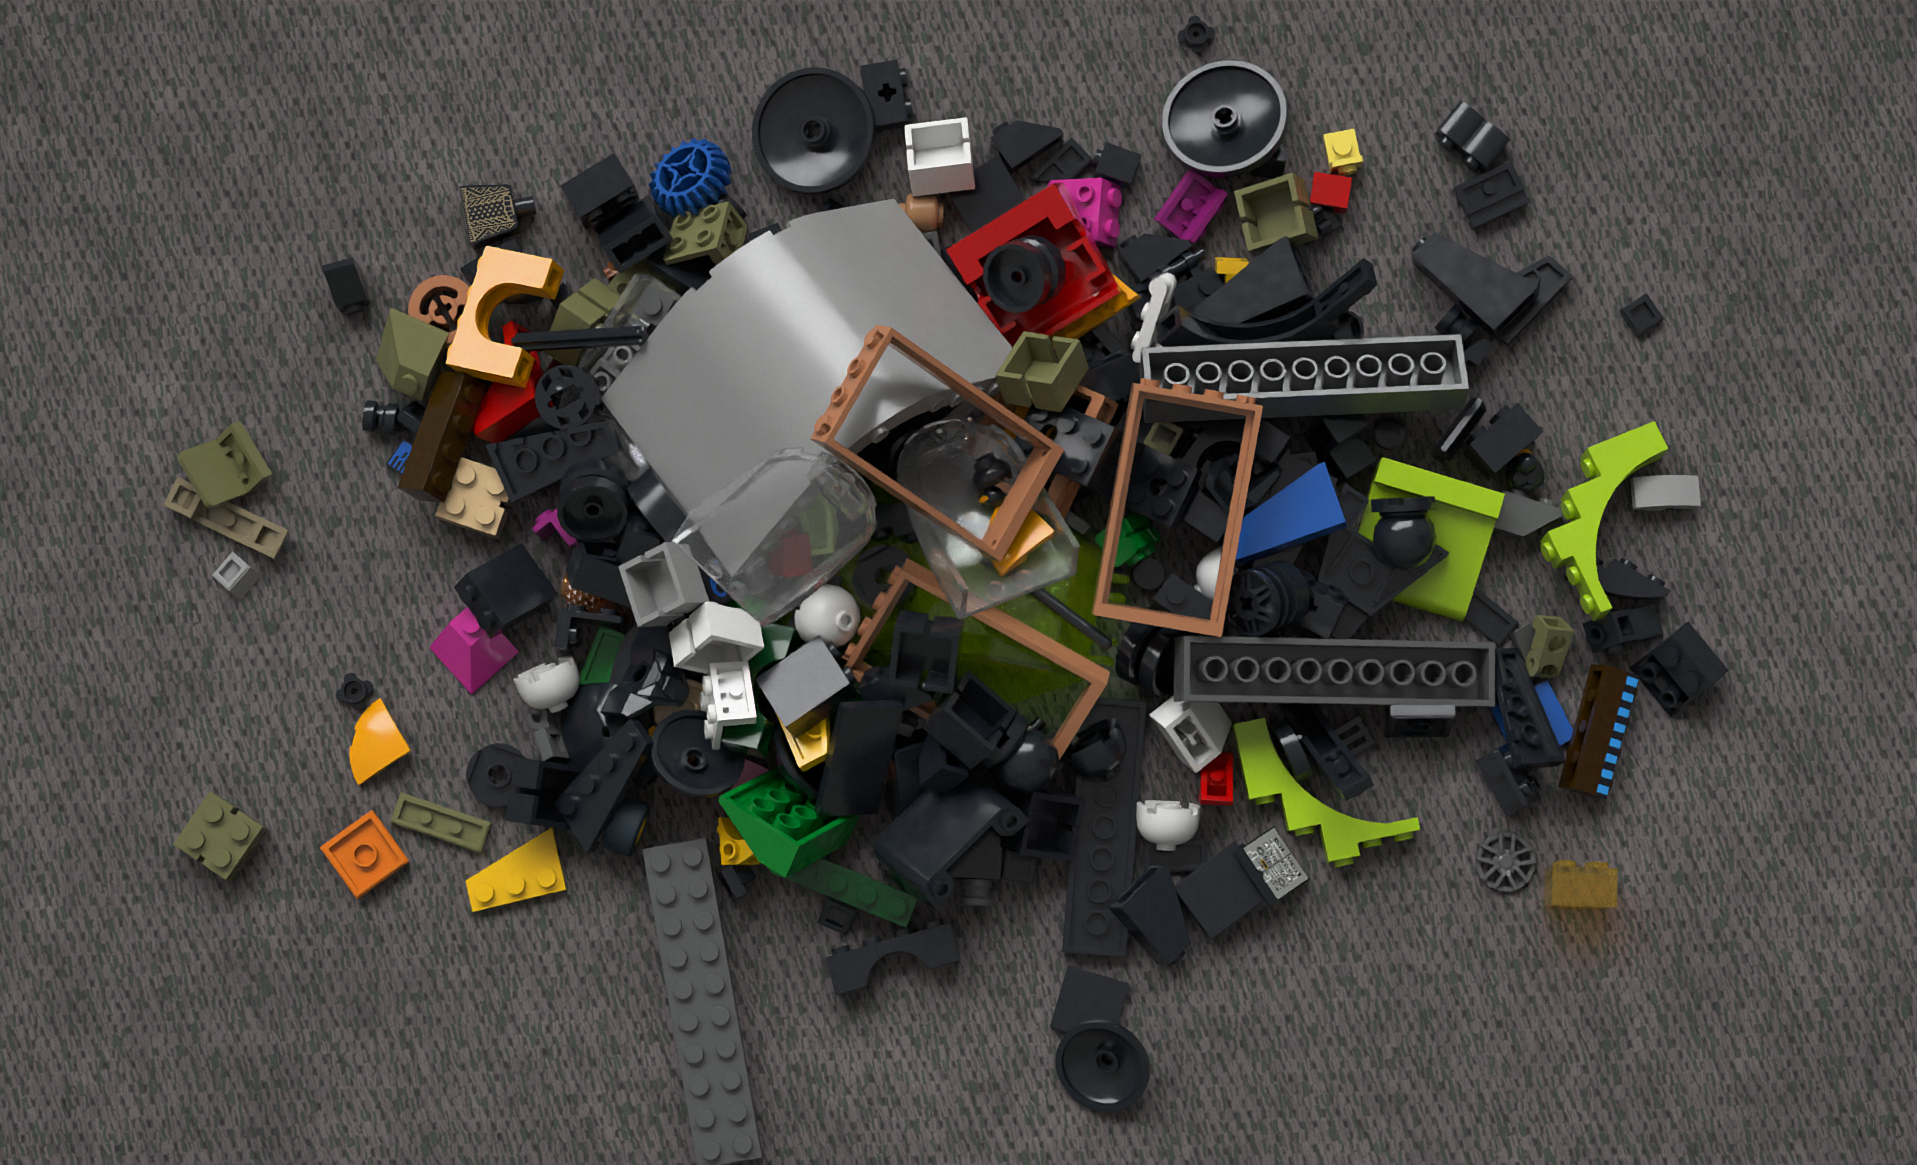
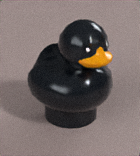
M1523 449L1509 462L1506 470V480L1510 488L1520 490L1529 495L1535 493L1544 483L1545 474L1543 467L1530 450Z
M994 451L980 456L971 463L975 470L972 482L977 489L984 491L983 496L979 499V503H984L987 507L996 509L1004 502L1005 495L1002 489L995 485L1004 479L1010 480L1012 478V469L1006 460L997 458Z

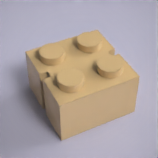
M461 457L451 483L452 488L447 494L445 503H439L435 516L439 520L499 540L509 514L506 509L500 507L501 502L511 507L512 503L508 498L497 470Z

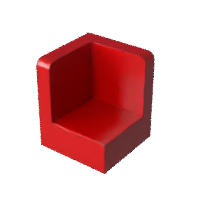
M1314 172L1311 182L1310 203L1333 207L1332 212L1345 214L1352 178Z

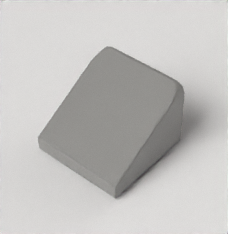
M234 552L212 574L218 582L240 600L261 577L260 574Z

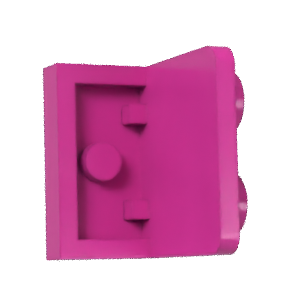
M1104 178L1052 180L1048 183V186L1053 183L1063 182L1074 200L1075 207L1094 242L1102 247L1116 248L1117 237L1120 232L1118 223L1119 206L1122 203L1120 185Z

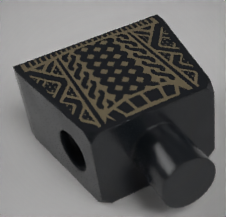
M511 185L459 186L470 245L473 250L521 233L519 218L537 214L534 197L529 196L515 199L514 190Z

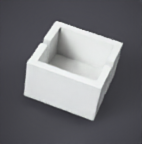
M967 117L905 125L908 173L913 197L975 189L972 145Z
M706 601L689 615L688 619L683 620L669 633L674 667L708 674L709 663L749 661L764 648L758 614L744 611L740 608L719 605L716 602Z

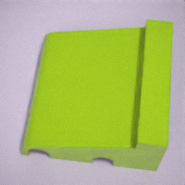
M1381 457L1374 470L1367 498L1370 500L1364 507L1357 532L1373 542L1374 527L1381 517L1379 516L1380 512H1371V499L1435 496V509L1428 510L1426 515L1434 523L1437 535L1436 544L1449 552L1445 559L1432 567L1391 601L1463 622L1505 494Z

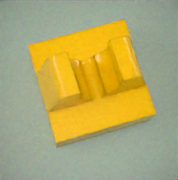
M1215 257V271L1218 274H1224V284L1249 265L1247 258Z

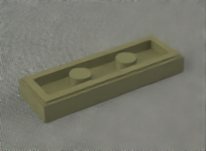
M400 792L390 823L479 853L483 851L492 825L491 822Z

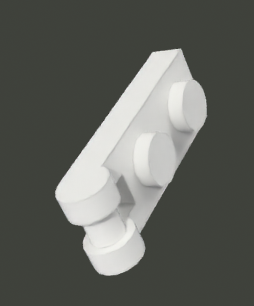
M1170 273L1162 274L1149 284V292L1152 297L1150 303L1147 302L1141 313L1140 319L1144 321L1141 331L1136 332L1131 343V349L1134 350L1132 358L1137 363H1140L1141 349L1155 347L1158 342L1155 323L1167 314L1177 285L1176 278Z

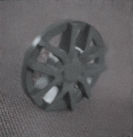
M1500 832L1493 834L1485 839L1477 850L1475 866L1478 876L1485 885L1495 891H1516L1529 882L1535 871L1536 859L1532 846L1523 837L1515 833ZM1503 837L1511 838L1509 849H1503ZM1498 839V850L1487 845L1491 841ZM1517 840L1522 843L1525 848L1515 852V841ZM1484 849L1494 854V860L1481 857ZM1528 851L1530 860L1519 862L1517 855ZM1481 862L1492 865L1485 875L1481 868ZM1530 864L1529 872L1525 876L1519 866ZM1496 871L1500 875L1493 884L1487 878ZM1515 871L1522 879L1519 884H1515L1511 876ZM1506 876L1511 887H1500L1498 885Z

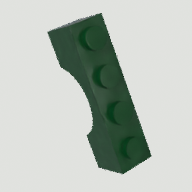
M760 621L764 648L748 661L757 716L756 724L723 726L721 741L730 751L766 758L775 728L761 714L759 699L762 689L755 679L798 650L803 639H801L795 628Z
M823 857L787 877L790 881L903 927L908 926L918 899L902 889L857 873Z

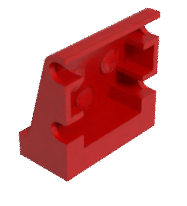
M1063 182L1051 184L946 249L965 283L970 285L979 300L977 303L1012 348L1023 331L1051 336L1121 293L1117 281L1078 213L1075 202ZM1028 235L1044 237L1059 250L1066 267L1065 283L1060 294L1053 300L1028 311L1020 313L1005 311L993 302L985 288L983 268L988 255L998 246Z

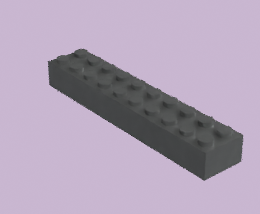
M1461 334L1151 347L1141 349L1139 365L1140 380L1141 378L1160 381V388L1172 389L1174 383L1191 386V393L1204 395L1205 389L1224 392L1223 399L1236 401L1237 395L1256 398L1255 404L1263 406L1261 418L1464 409L1469 392ZM1144 398L1143 401L1145 423L1246 419V416L1152 399Z
M1179 636L1174 637V702L1495 707V642Z
M702 838L642 849L697 1165H723L763 1157L708 839Z

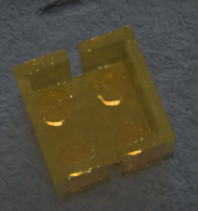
M1557 860V862L1552 863L1551 867L1544 868L1543 907L1611 909L1617 907L1618 868H1609V862L1590 861L1585 863V867H1576L1577 861Z

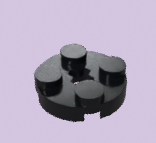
M877 545L862 553L856 562L858 564L852 577L853 587L858 597L863 602L872 606L879 592L886 593L891 584L878 583L877 579L881 577L880 571L885 569L886 572L890 573L896 565L902 567L907 558L912 560L911 557L904 551L888 545ZM909 582L893 609L906 603L911 595L916 592L918 586Z
M495 743L485 746L471 757L466 770V778L469 788L477 800L491 807L501 808L508 806L510 792L515 793L516 787L511 786L515 757L525 758L518 749L508 744ZM499 766L504 767V773L508 775L506 781L501 780L499 784H494V777L490 776V772L492 770L497 771Z

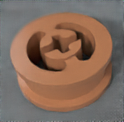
M439 275L426 279L412 293L408 305V315L432 326L438 325L448 328L449 325L442 315L437 316L440 313V309L434 299L429 305V313L427 315H422L423 306L434 293L445 290L453 291L458 294L454 299L445 295L439 297L446 308L452 307L448 312L454 323H457L460 317V310L465 308L469 286L462 280L448 275ZM457 329L449 332L445 348H449L453 343Z

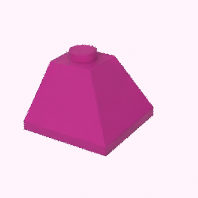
M468 607L445 627L429 647L471 694L477 691L519 653L503 633L490 639L485 630L479 626L477 619Z

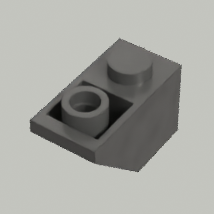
M1510 488L1509 492H1502L1505 496L1493 532L1520 540L1559 520L1563 513L1561 508L1557 507L1558 503L1553 500L1540 498L1538 502L1527 498V494Z

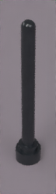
M983 557L980 565L989 572L994 571L998 574L991 559ZM1016 567L1005 574L1006 577L1102 649L1108 650L1112 647V640Z

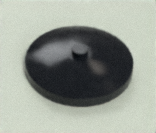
M1224 60L1201 66L1178 82L1166 100L1162 115V128L1171 153L1184 167L1203 176L1228 178L1248 173L1272 157L1280 147L1287 132L1289 114L1284 93L1278 82L1268 72L1248 62Z
M820 67L799 69L777 80L761 98L752 123L753 147L762 168L773 180L782 186L804 194L828 193L851 182L867 164L876 140L875 114L870 100L864 91L845 75Z

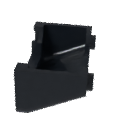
M969 768V776L947 794L927 788L877 837L873 846L875 857L901 889L937 911L950 899L954 891V881L946 870L990 827L1002 836H1012L1029 821L1018 807Z

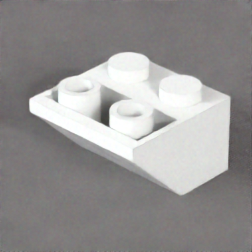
M1174 695L1149 714L1178 758L1195 773L1221 754L1232 725L1231 720L1219 703L1174 702Z

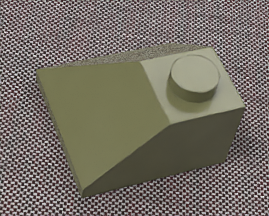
M393 308L390 309L376 361L392 389L422 401L437 379L449 333Z

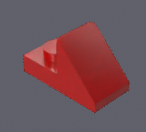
M1221 752V754L1200 770L1198 795L1200 804L1233 805V753Z

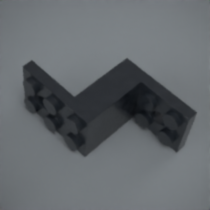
M1032 403L1024 421L1044 435H1046L1050 428L1056 427L1057 436L1053 442L1065 449L1053 472L1111 501L1123 432L1068 406H1065L1061 412L1035 408L1034 403ZM1016 435L1009 451L1027 460L1034 447ZM1136 441L1125 508L1176 530L1203 472ZM1165 480L1167 483L1166 491L1162 495L1156 496L1154 493L1156 484Z

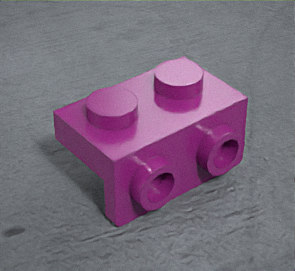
M1188 169L1153 220L1175 238L1189 240L1191 244H1194L1206 233V225L1211 218L1222 210L1225 204L1224 199L1228 193L1223 189L1214 187L1200 174Z
M549 509L535 519L536 525L532 527V530L543 541L558 531L569 547L573 549L576 538L570 536L561 527L557 517L558 509L553 512Z

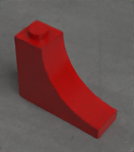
M510 321L502 327L504 344L513 346L511 343L512 337H515L517 333H529L531 331ZM537 351L528 352L535 360L525 388L493 382L487 393L483 396L471 428L478 438L490 443H499L541 416L535 403V390L540 378L544 374ZM552 401L549 402V407L551 408L553 407Z

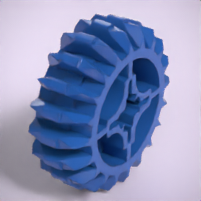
M693 138L689 143L682 140L679 147L675 148L672 146L669 154H662L663 160L654 164L656 171L649 174L652 179L649 187L653 200L663 212L676 218L678 215L685 217L686 212L698 215L700 208L705 209L713 203H719V196L727 194L725 186L732 183L730 175L733 172L728 157L718 145L707 141L705 138L702 140Z

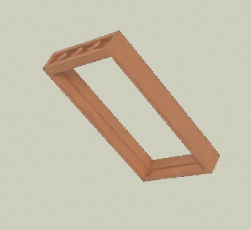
M875 325L865 336L864 346L858 356L850 362L845 379L841 386L837 387L832 393L831 403L826 412L816 421L814 432L810 438L983 557L999 562L1002 561L1065 450L895 329L882 325ZM888 345L1034 447L982 540L834 440Z

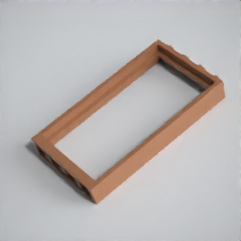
M1141 378L1140 384L1132 383L1091 613L1096 616L1222 637L1263 406L1255 404L1256 398L1237 395L1236 401L1223 399L1224 392L1205 389L1204 395L1191 393V386L1173 383L1172 389L1159 387L1160 381ZM1144 398L1246 416L1210 620L1108 602Z
M908 558L902 567L896 565L887 580V583L891 584L886 593L879 592L871 607L876 610L872 618L870 619L865 616L856 633L861 636L857 643L850 642L842 655V659L846 661L844 667L848 665L859 682L864 672L873 667L862 660L908 583L911 582L1088 681L1052 739V743L1058 750L1060 760L1106 687L1110 671ZM932 700L909 710L928 719L933 709L937 707V702Z

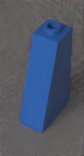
M1325 462L1316 465L1243 518L1235 559L1238 566L1347 528Z

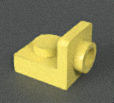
M1355 129L1323 135L1330 173L1338 172L1339 176L1356 173L1357 168L1363 164V157L1359 153Z

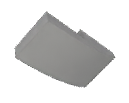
M642 345L609 347L604 356L597 361L590 373L600 383L601 398Z
M1656 475L1633 477L1630 479L1633 510L1662 511L1666 508L1695 510L1701 507L1698 476Z

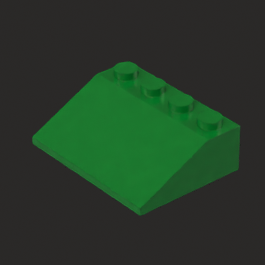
M778 766L720 795L718 800L758 861L767 866L773 874L784 878L846 845L859 818V815L818 817L815 812L816 801L793 788L780 775Z

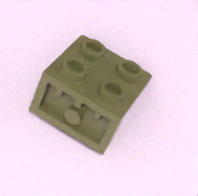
M729 201L709 205L705 209L700 208L698 215H693L691 212H686L685 217L678 215L674 218L671 228L673 240L667 243L663 260L669 265L709 255L713 263L718 265L743 246L748 226Z

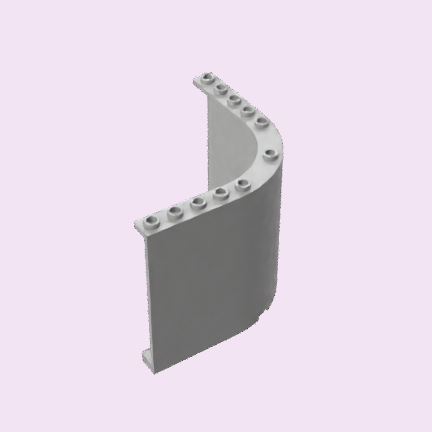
M895 199L805 215L788 221L786 224L787 229L775 235L769 230L736 250L709 271L712 277L697 291L691 287L680 298L601 398L602 402L667 488L703 532L707 541L733 575L745 571L751 573L757 570L764 563L763 557L781 543L779 538L784 532L792 529L798 523L797 517L800 513L815 503L816 499L814 497L816 494L830 485L833 481L832 476L846 464L810 438L814 432L816 421L826 412L831 403L832 393L837 387L841 386L847 375V368L850 362L858 356L864 346L865 336L875 325L892 327L988 396L993 397L1001 392L995 374L1012 350L1011 345ZM888 345L834 440L854 454H857L870 443H878L888 435L889 430L927 411L935 412L945 406L954 407L967 400Z

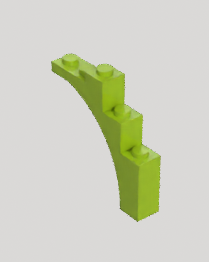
M1655 421L1586 449L1580 457V466L1585 477L1590 478V481L1568 489L1560 499L1562 513L1571 522L1548 531L1540 541L1542 555L1547 562H1551L1554 569L1566 565L1567 578L1573 586L1576 585L1581 596L1580 604L1586 614H1590L1593 622L1604 618L1612 609L1599 582L1596 566V541L1600 520L1614 490L1630 475L1640 468L1661 459L1667 452L1668 447Z
M1265 718L1232 725L1247 800H1255L1256 805L1275 802L1274 796L1279 795L1287 832L1295 831V836L1314 833L1313 827L1318 826L1326 863L1334 862L1335 868L1354 864L1353 858L1360 856L1358 843H1363V848L1383 845L1382 838L1394 836L1395 842L1414 838L1413 832L1420 830L1418 817L1387 824L1376 823L1347 816L1322 804L1304 790L1286 770L1270 739Z

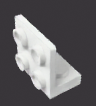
M748 660L709 663L708 675L702 677L703 692H700V706L702 711L707 712V720H704L705 738L711 739L712 750H719L723 726L756 724L757 716Z

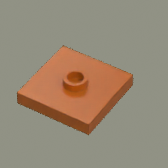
M374 810L366 813L320 847L356 899L363 897L410 862Z

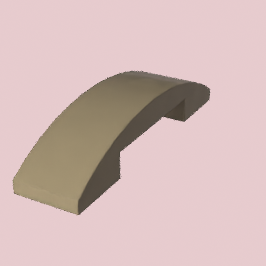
M177 477L163 504L175 512L273 559H276L290 532L230 502L208 508L204 505L192 483Z

